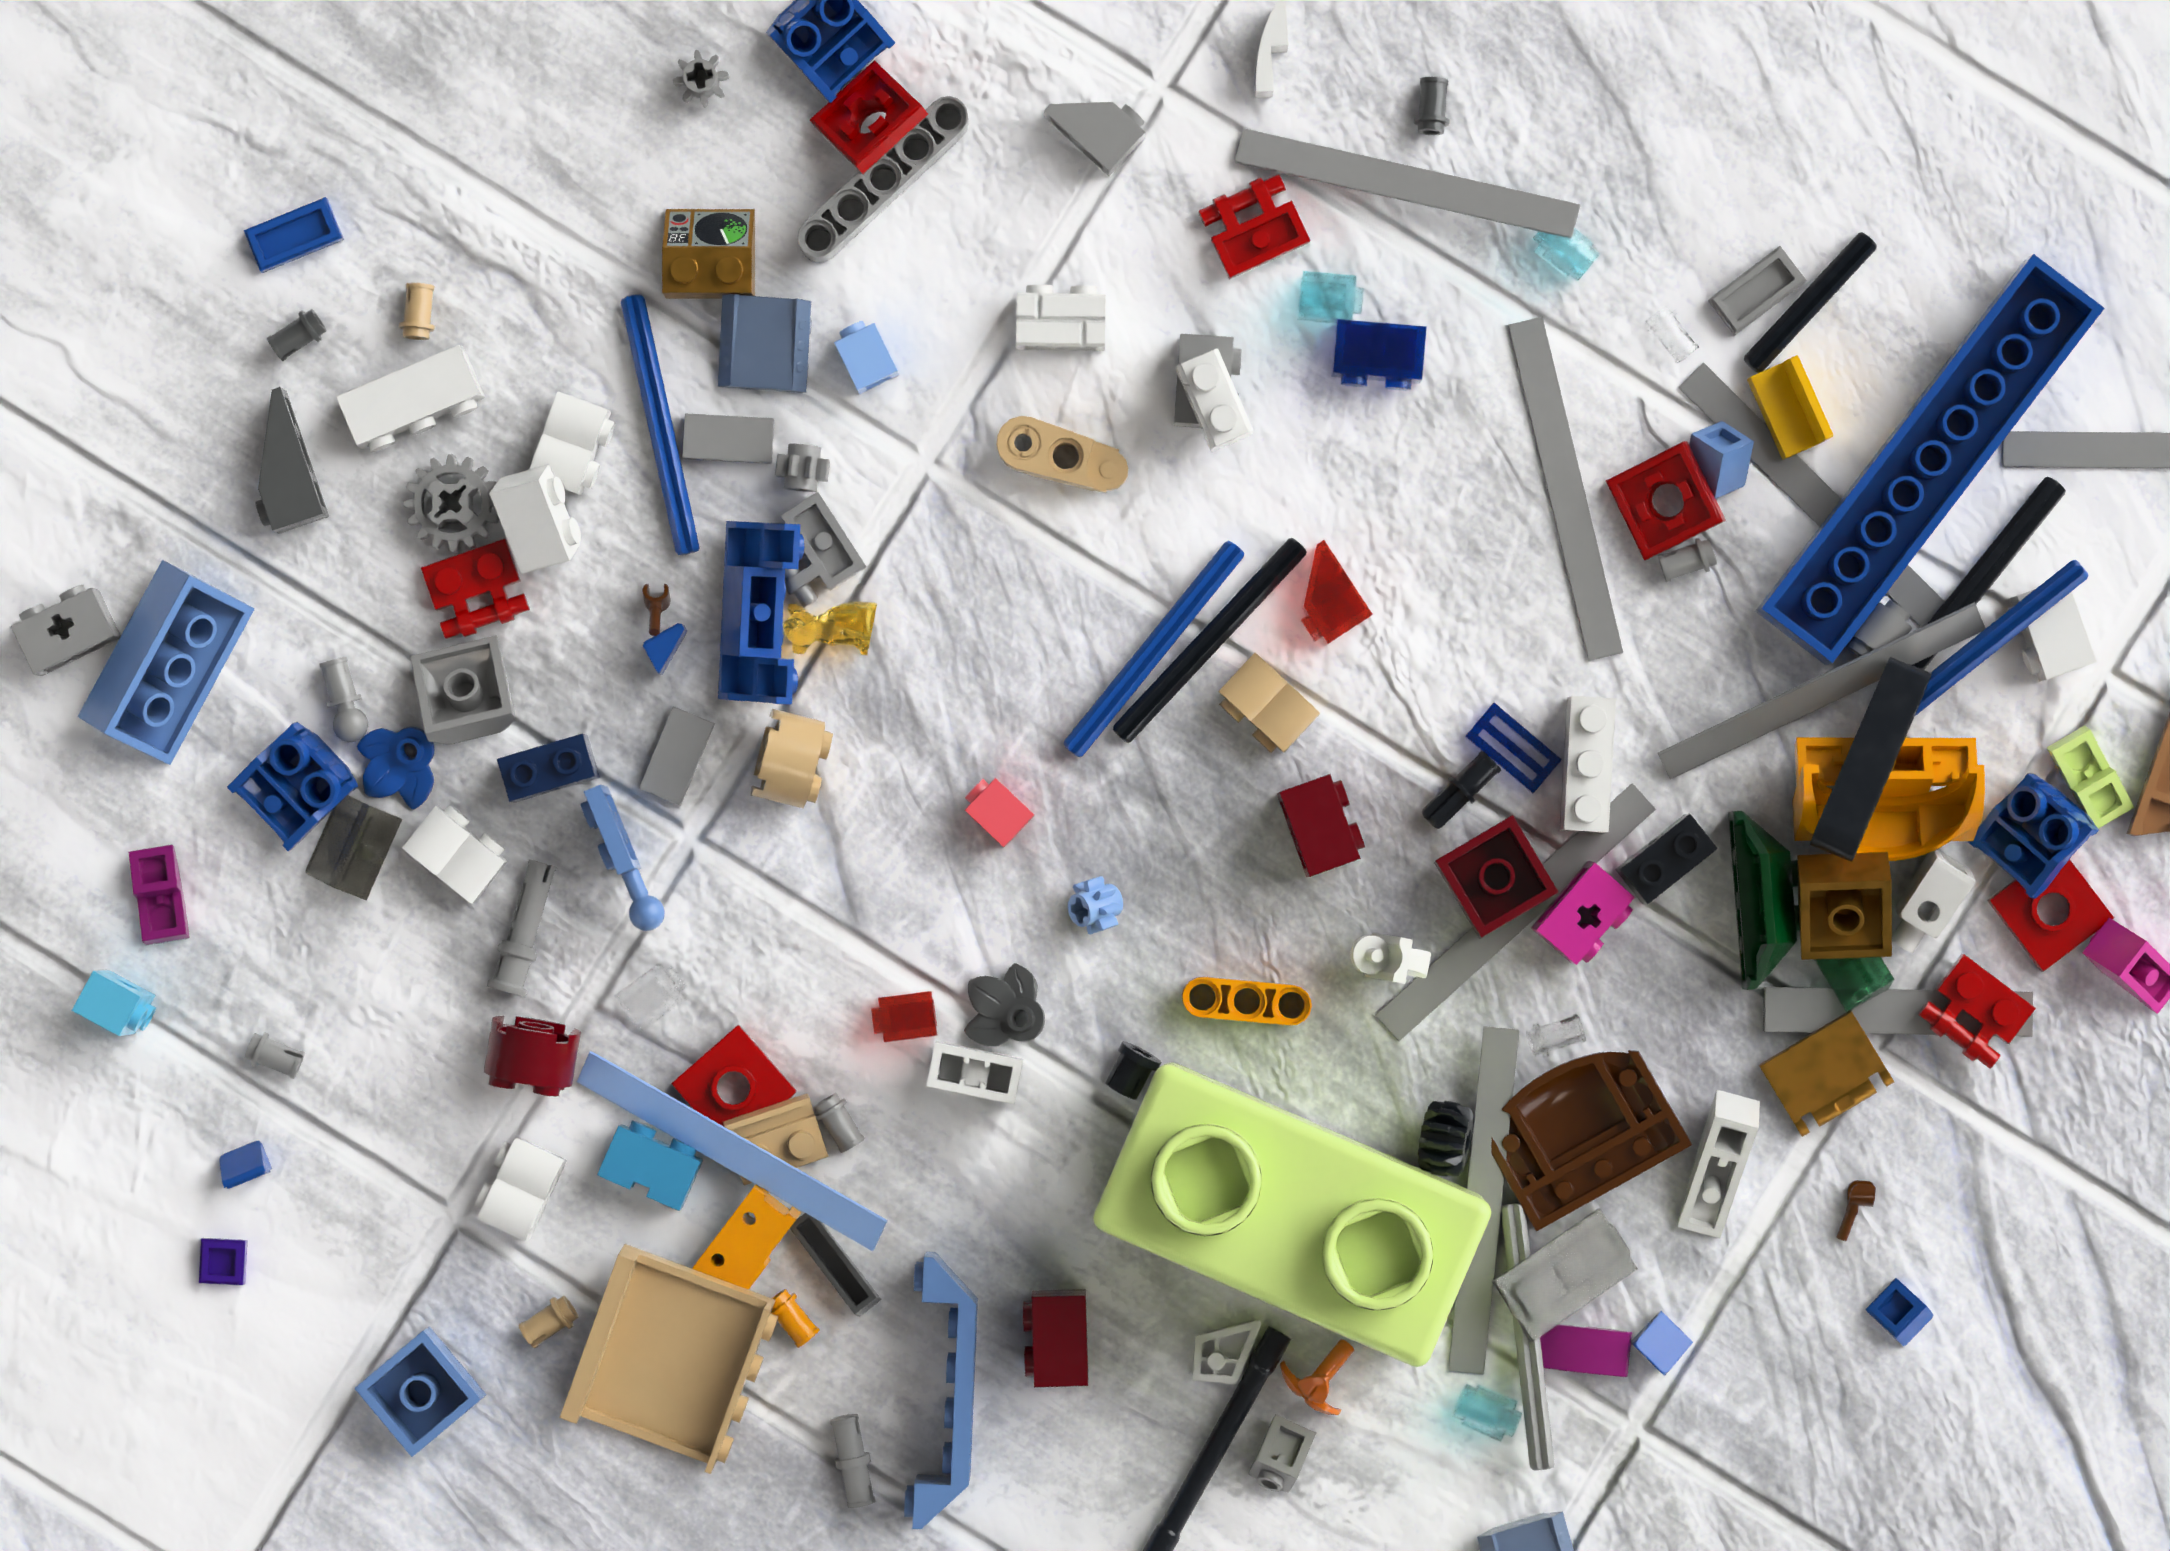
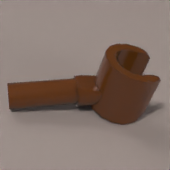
M645 584L642 591L645 606L650 612L649 634L657 636L660 634L661 613L670 606L671 602L669 587L667 584H664V593L660 597L654 598L650 596L649 584Z
M1856 1180L1849 1184L1847 1188L1848 1205L1836 1238L1847 1241L1858 1214L1859 1206L1873 1207L1876 1188L1872 1182Z

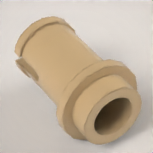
M406 283L404 322L399 323V328L403 329L404 338L429 340L430 332H433L435 326L430 324L435 286L425 283Z
M565 1296L559 1299L553 1297L550 1299L549 1306L525 1322H521L518 1326L526 1341L533 1348H536L540 1343L565 1326L568 1329L572 1328L573 1321L578 1318V1314Z

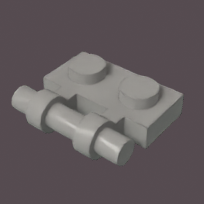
M819 492L811 495L781 515L786 524H801L800 534L804 537V553L812 563L802 571L800 569H785L786 590L789 595L795 594L803 608L818 599L809 585L818 577H821L829 591H831L867 567Z

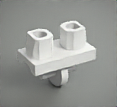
M1372 933V935H1364L1358 938L1353 943L1350 959L1353 966L1358 971L1365 973L1366 977L1405 984L1407 975L1420 978L1427 977L1431 952L1412 949L1413 939Z

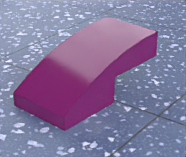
M166 845L128 852L133 894L138 902L142 942L145 945H152L190 938L182 883L174 846Z
M1538 1322L1543 1368L1628 1377L1632 1332Z

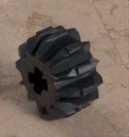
M1433 1101L1428 1106L1423 1125L1421 1126L1417 1153L1419 1156L1418 1164L1422 1170L1445 1177L1448 1175L1459 1176L1464 1171L1470 1152L1474 1127V1115L1471 1108L1451 1101Z

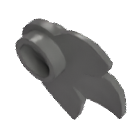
M1014 963L1005 974L1004 981L991 976H980L971 979L968 983V995L973 1008L978 1014L965 1027V1034L977 1043L992 1047L1000 1046L1010 1039L1019 1042L1035 1039L1044 1028L1045 1014L1041 1005L1036 1002L1038 985L1032 973L1023 966ZM1026 1011L1028 1021L1024 1026L1018 1027L1015 1023V1017L1019 1012Z

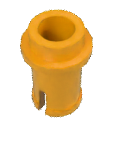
M783 1289L772 1298L776 1301L771 1314L779 1316L778 1323L792 1338L797 1348L813 1338L820 1329L813 1324L795 1301L797 1295L795 1293L790 1295L786 1289Z

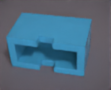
M633 1120L629 1127L623 1124L619 1125L597 1176L629 1190L631 1187H634L635 1183L650 1188L646 1197L680 1211L685 1204L703 1162V1159L695 1156L697 1150L675 1138L672 1139L670 1145L654 1138L656 1130Z

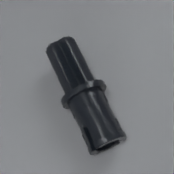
M1481 750L1478 753L1479 755L1455 778L1450 776L1448 778L1450 783L1423 808L1422 815L1436 829L1442 828L1467 802L1473 804L1475 802L1473 796L1497 773L1502 771L1484 751Z

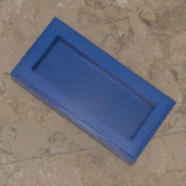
M326 197L244 230L261 273L344 240L329 200Z

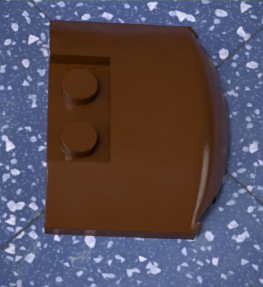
M1628 1050L1629 1053L1599 1052L1562 1063L1535 1078L1515 1094L1502 1108V1111L1511 1116L1509 1135L1505 1136L1502 1141V1146L1507 1151L1506 1160L1492 1136L1491 1154L1536 1232L1692 1146V1142L1639 1051Z

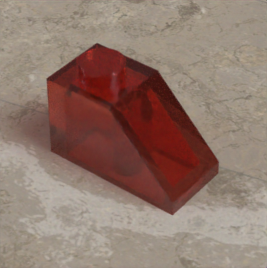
M1325 540L1316 545L1302 606L1306 616L1300 621L1314 642L1322 639L1327 646L1370 618L1373 614Z

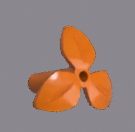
M1340 1339L1313 1374L1303 1379L1297 1378L1288 1369L1283 1360L1280 1363L1283 1378L1291 1391L1297 1396H1302L1305 1399V1403L1314 1410L1324 1414L1339 1415L1341 1409L1332 1407L1325 1402L1329 1393V1381L1354 1352V1348L1347 1341Z

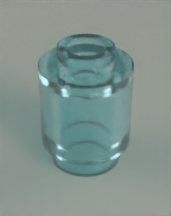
M1576 228L1574 229L1572 239L1539 231L1533 237V240L1539 244L1533 252L1567 278L1570 275L1576 281L1580 280L1600 255L1592 247L1594 242Z
M1465 1384L1452 1417L1462 1420V1426L1501 1442L1505 1434L1513 1437L1520 1422L1522 1412L1515 1410L1518 1401L1480 1384H1477L1476 1388Z

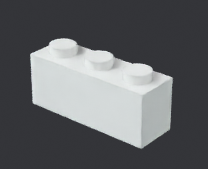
M461 345L449 348L336 396L356 446L361 449L369 447L371 452H376L395 443L393 436L409 429L412 435H416L435 427L437 424L434 419L450 412L453 418L470 413L478 408L476 401L485 398L465 349Z
M1567 697L1559 831L1609 832L1616 698Z

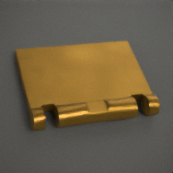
M1851 1010L1759 1065L1802 1137L1810 1133L1806 1123L1801 1118L1807 1113L1811 1112L1820 1127L1876 1094L1877 1091L1868 1078L1878 1072L1880 1079L1886 1087L1894 1083L1893 1078Z

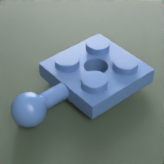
M598 785L583 791L587 801L581 803V808L590 828H599L604 843L598 845L602 860L607 870L616 869L617 874L622 875L633 901L629 909V918L632 924L643 931L656 929L664 920L665 910L663 904L656 897L648 895L639 872L642 868L608 786Z

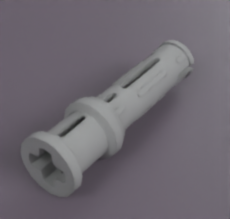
M529 859L526 876L507 941L502 940V943L498 945L497 950L501 953L494 978L488 980L487 987L522 997L526 996L527 990L523 988L530 963L536 961L537 954H535L537 949H533V945L557 867Z

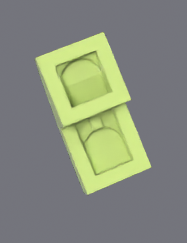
M2084 725L2047 747L2049 754L2080 808L2092 819L2098 829L2134 808L2116 771L2109 766L2088 727Z

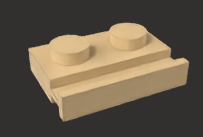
M807 1093L723 1122L725 1128L795 1168L829 1157ZM740 1176L743 1185L752 1183L751 1181Z

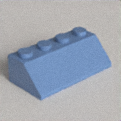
M162 560L77 717L102 733L171 765L255 608Z

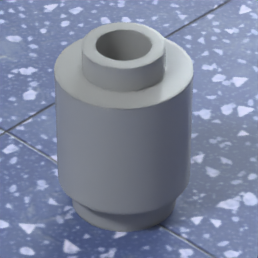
M1891 600L1886 605L1879 602L1852 637L1853 640L1847 646L1848 649L1857 657H1860L1908 634L1912 629L1906 622L1910 617L1909 613Z

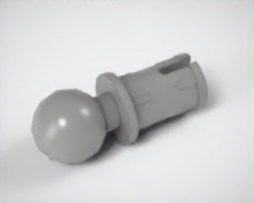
M347 657L320 663L330 702L326 703L327 708L336 706L338 711L333 720V730L336 736L345 742H356L362 739L368 729V720L365 714L354 706L353 701L360 700L362 697L361 694L356 695L347 664Z

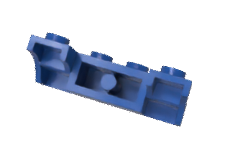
M726 521L718 699L792 704V695L796 693L798 687V674L794 668V659L781 658V646L784 638L783 604L786 595L785 569H799V560L802 559L805 543L803 535L800 534L801 524Z

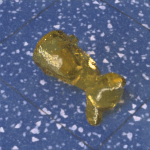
M864 601L842 603L818 616L810 614L808 610L800 605L789 603L787 609L790 616L784 622L783 628L787 639L792 642V652L795 654H805L809 646L818 641L830 646L852 645L859 649L861 655H867L877 603Z

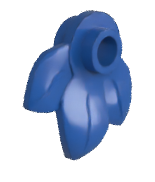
M406 727L397 733L384 728L375 729L367 733L357 745L360 753L371 760L363 775L364 793L369 797L383 798L391 796L398 791L411 809L414 810L421 806L427 800L434 785V776L429 766L434 756V743L428 742L425 731L417 727ZM406 743H411L416 747V757H410L406 754L404 749Z

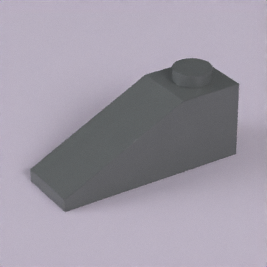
M281 387L272 389L258 485L262 500L255 502L263 526L271 525L272 531L278 534L329 517L288 393Z

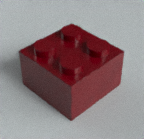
M1331 774L1277 793L1306 877H1311L1361 859L1358 850L1365 848L1364 841L1357 823L1348 825L1343 808L1349 806L1350 803L1341 780L1333 782Z
M1513 815L1434 862L1479 939L1558 893L1556 886Z
M1086 1289L1032 1291L1031 1301H1023L1024 1332L1032 1331L1033 1346H1025L1024 1350L1025 1377H1034V1388L1088 1386Z

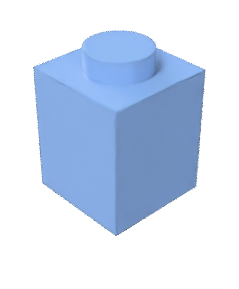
M860 321L839 332L842 339L834 343L859 394L899 375L875 323L865 326L864 322Z

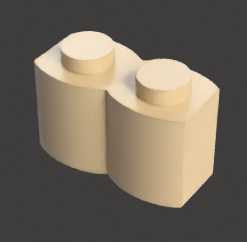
M1254 653L1219 690V693L1225 698L1219 705L1238 723L1246 717L1257 728L1252 736L1271 753L1277 747L1285 753L1320 715V712L1257 653Z

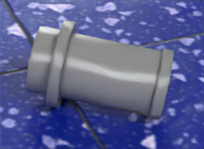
M1697 538L1695 539V544L1658 555L1666 582L1701 569L1709 572V567L1717 564L1709 539L1700 541Z
M254 1033L244 1058L251 1060V1065L254 1067L259 1063L294 1079L301 1066L305 1052L268 1039V1033H264L263 1036Z
M837 1093L815 1105L814 1109L817 1112V1121L822 1120L837 1144L840 1153H843L862 1142L865 1138L861 1135L844 1107L847 1103L845 1098L840 1100Z

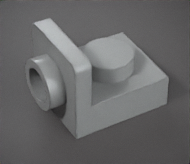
M1275 1414L1248 1474L1256 1478L1258 1484L1268 1490L1289 1492L1299 1476L1316 1432Z

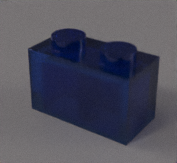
M1337 319L1331 377H1341L1340 384L1345 386L1367 387V380L1385 381L1386 389L1411 390L1412 383L1420 384L1422 381L1427 326Z

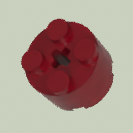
M504 1016L492 1018L484 1065V1073L489 1075V1085L505 1089H514L516 1083L533 1086V1093L553 1097L559 1096L560 1090L572 1086L581 1035L580 1030L574 1029L567 1035L564 1034L566 1025L552 1021L516 1016L515 1025L503 1024Z

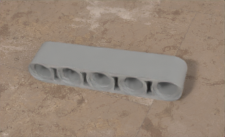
M951 96L941 97L934 101L926 109L928 115L864 174L859 171L800 227L797 236L800 249L805 257L818 263L826 262L833 258L953 147L968 130L969 118L964 103L958 98ZM944 109H954L962 117L960 124L951 130L942 129L938 126L936 122L938 114ZM912 139H921L929 146L928 153L920 160L909 159L904 154L905 145ZM880 169L891 170L896 175L895 184L888 190H878L871 184L872 176ZM848 199L858 200L864 206L862 215L853 221L844 220L839 215L841 204ZM817 229L825 230L831 235L830 244L822 251L811 250L806 244L808 235Z

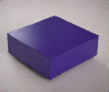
M201 1238L199 1283L245 1285L248 1240Z

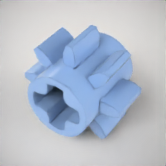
M1103 876L1073 885L1076 894L1072 895L1068 901V912L1076 925L1080 927L1087 926L1088 934L1118 925L1115 916L1122 912L1123 898L1116 886L1113 884L1104 885Z

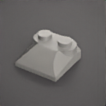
M497 635L410 656L424 731L428 742H437L445 745L456 744L500 733L516 721L515 708L510 696Z

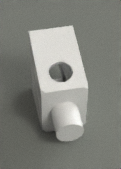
M1938 849L1927 853L1895 907L1897 915L1902 918V921L1892 935V942L1904 950L1913 953L1925 933L1937 939L1976 881L1971 870ZM1925 901L1935 903L1934 908L1930 912L1922 913L1917 910L1919 905Z

